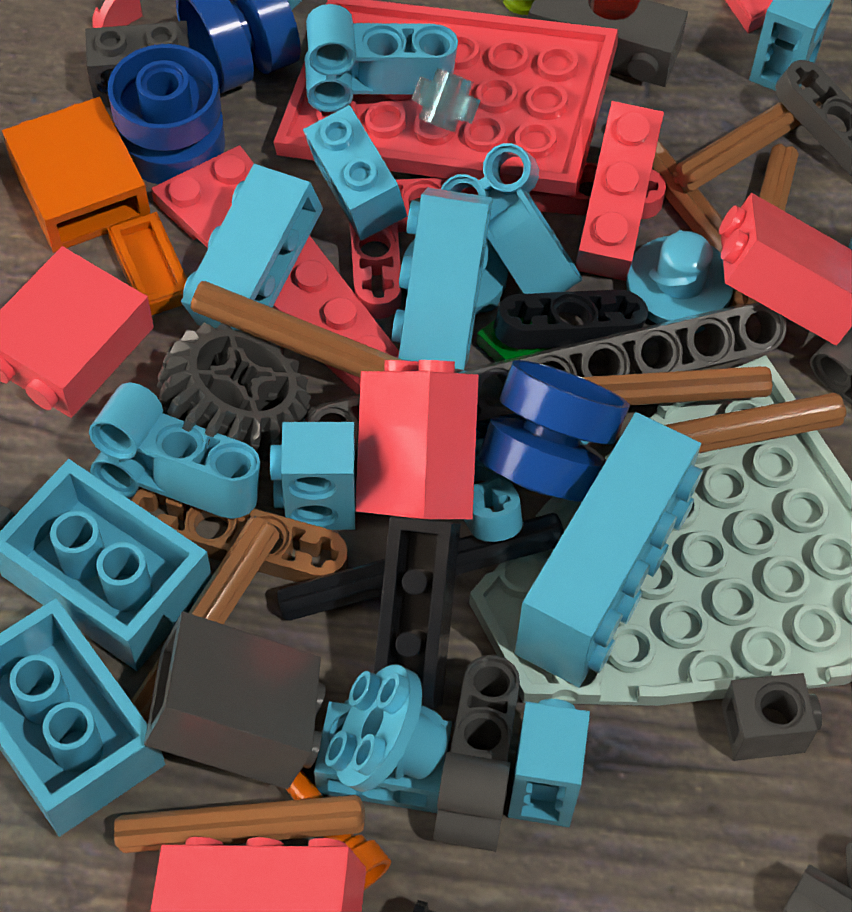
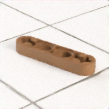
M144 488L138 490L131 500L150 512H155L159 505H166L168 514H160L157 518L206 550L208 558L222 561L248 520L257 516L274 525L280 533L279 536L283 539L280 549L268 554L258 572L293 582H301L348 569V549L345 540L338 533L330 529L258 509H253L249 514L241 518H224ZM208 517H219L228 524L226 532L215 539H205L199 536L196 532V527L202 520ZM178 519L185 521L184 530H180ZM297 540L300 542V551L296 550L295 561H290L293 554V541ZM322 550L331 551V560H326L322 567L313 566L312 557H318Z

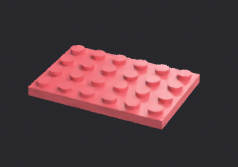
M375 0L327 1L326 4H335L346 8L352 15L353 23L439 24L450 28L457 36L458 46L453 81L448 90L438 94H353L349 105L390 171L449 179L457 174H468L480 180L484 177L483 163L486 155L495 146L502 143H512L529 152L537 161L539 179L531 191L577 197L618 45V29ZM305 61L275 136L274 146L277 156L314 161L303 129L335 112L319 111L308 103ZM511 157L502 164L500 178L504 184L515 183L521 178L524 165L520 157Z

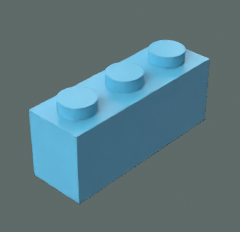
M253 164L245 181H241L237 185L233 193L232 205L221 226H217L213 230L208 242V251L198 270L193 272L185 283L181 303L197 325L201 326L203 323H207L213 328H217L221 324V322L193 312L190 308L197 285L201 281H207L273 307L323 210L311 182Z
M428 187L421 194L420 201H411L407 219V233L415 235L413 256L404 255L399 278V288L408 289L405 310H396L392 328V342L400 343L399 359L418 362L419 360L454 361L455 369H465L470 355L493 197Z

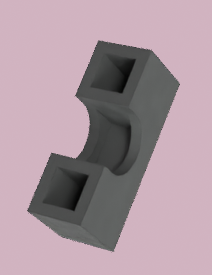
M534 0L528 19L618 29V45L610 72L635 78L639 81L663 87L666 86L682 45L688 11L649 0H640L636 11L631 16L621 20H608L598 16L591 10L592 0Z

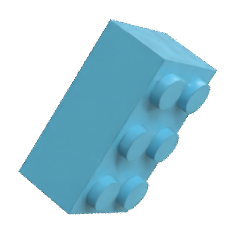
M70 459L54 473L0 531L1 576L42 605L57 598L83 634L136 671L143 666L168 637L182 611L187 613L190 611L212 577L206 550Z
M55 598L0 633V751L60 837L166 764L161 750L144 745L148 724L63 606Z

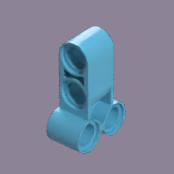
M335 4L321 5L314 8L308 14L306 20L308 51L305 55L308 103L319 111H339L351 103L353 94H438L448 90L452 85L458 39L450 28L439 24L353 23L351 13L346 8Z
M502 143L493 147L486 155L483 163L484 177L479 180L468 174H457L449 178L442 185V190L461 192L465 188L474 187L478 195L493 197L487 237L524 294L566 292L583 280L575 264L529 195V192L536 186L539 179L537 161L529 152L515 144ZM511 157H520L524 165L521 178L515 183L504 184L500 178L502 164Z
M131 382L122 383L117 387L89 429L91 441L101 451L91 465L90 473L127 498L135 495L138 489L142 487L224 518H241L255 508L258 498L260 459L253 447L219 433L214 437L205 435L206 429L197 425L193 426L191 431H185L182 429L185 421L164 414L161 402L148 388Z

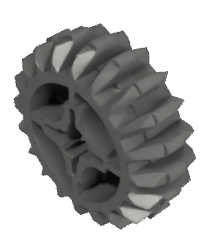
M203 323L198 330H186L184 335L178 341H175L173 347L168 349L158 374L159 401L162 407L168 409L169 416L185 421L182 429L189 432L193 426L197 425L206 429L205 435L214 437L219 433L244 442L253 447L258 453L259 458L264 461L270 456L271 445H282V422H305L304 417L309 408L311 395L306 389L308 378L298 373L299 361L286 359L284 357V347H274L264 339L241 330H233L230 326L223 323L217 328Z

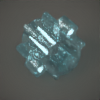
M440 68L436 69L433 80L420 76L411 99L418 102L417 104L422 105L418 118L452 132H455L459 120L472 124L481 101L469 95L474 82Z

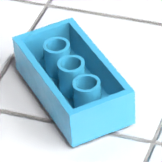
M634 413L522 603L515 655L579 688L590 669L598 673L601 672L615 645L616 640L612 638L620 621L627 624L641 599L643 592L640 591V588L647 574L652 577L656 574L668 550L669 545L666 544V541L672 529L674 528L679 531L694 502V499L691 497L703 473L702 469L695 466L701 446L700 442L640 413Z

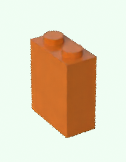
M100 96L2 130L11 165L53 253L57 252L62 246L69 248L108 233L107 227L150 214L146 185Z

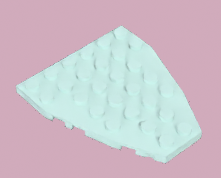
M765 355L736 368L759 366L770 368L772 392L769 396L660 403L657 412L650 419L667 425L796 399ZM815 430L698 453L695 466L702 469L703 473L691 497L694 499V502L684 524L679 531L674 528L672 529L666 541L669 547L665 557L653 577L647 574L640 588V591L643 592L631 619L627 624L620 621L612 638L616 640L615 645L600 673L590 669L580 688L515 655L522 603L554 549L500 563L493 572L487 573L471 591L469 604L497 656L510 661L519 672L520 686L518 695L522 702L538 703L544 699H559L571 704L661 706L723 699L730 682L733 680L804 673L808 689L845 685L852 682V481L819 432ZM553 496L538 512L536 517L556 513L565 531L582 502Z

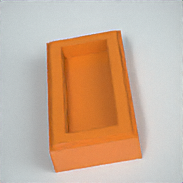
M157 211L107 227L109 240L129 286L148 296L151 315L182 306L181 300L187 277Z

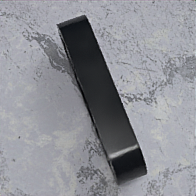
M620 289L514 294L504 298L500 303L493 330L496 337L503 344L515 349L561 347L642 328L648 316V307L643 299L635 293ZM558 314H574L584 324L578 326L568 324Z

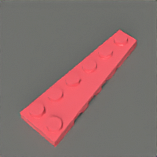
M239 145L152 187L153 201L191 239H198L208 248L209 238L213 230L217 226H221L232 205V197L237 185L241 181H245L254 163ZM309 235L272 308L398 358L399 350ZM325 364L357 395L360 394L361 378Z

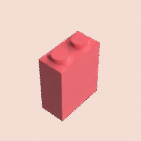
M751 192L741 207L735 205L728 211L719 228L725 284L837 346L852 327V250Z
M62 246L0 310V382L8 383L12 381L25 389L27 395L43 409L51 410L54 407L72 418L154 328L148 296Z
M385 360L384 371H361L356 512L416 519H473L478 374L455 373L454 361L419 360V362Z

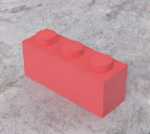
M615 101L611 102L575 264L578 271L626 281L633 260L663 120V111Z
M190 837L186 839L185 845H161L150 912H362L366 867L344 842L330 838L311 839L308 842V846H285L283 842L275 839L256 837L248 839L246 846H228L212 838Z

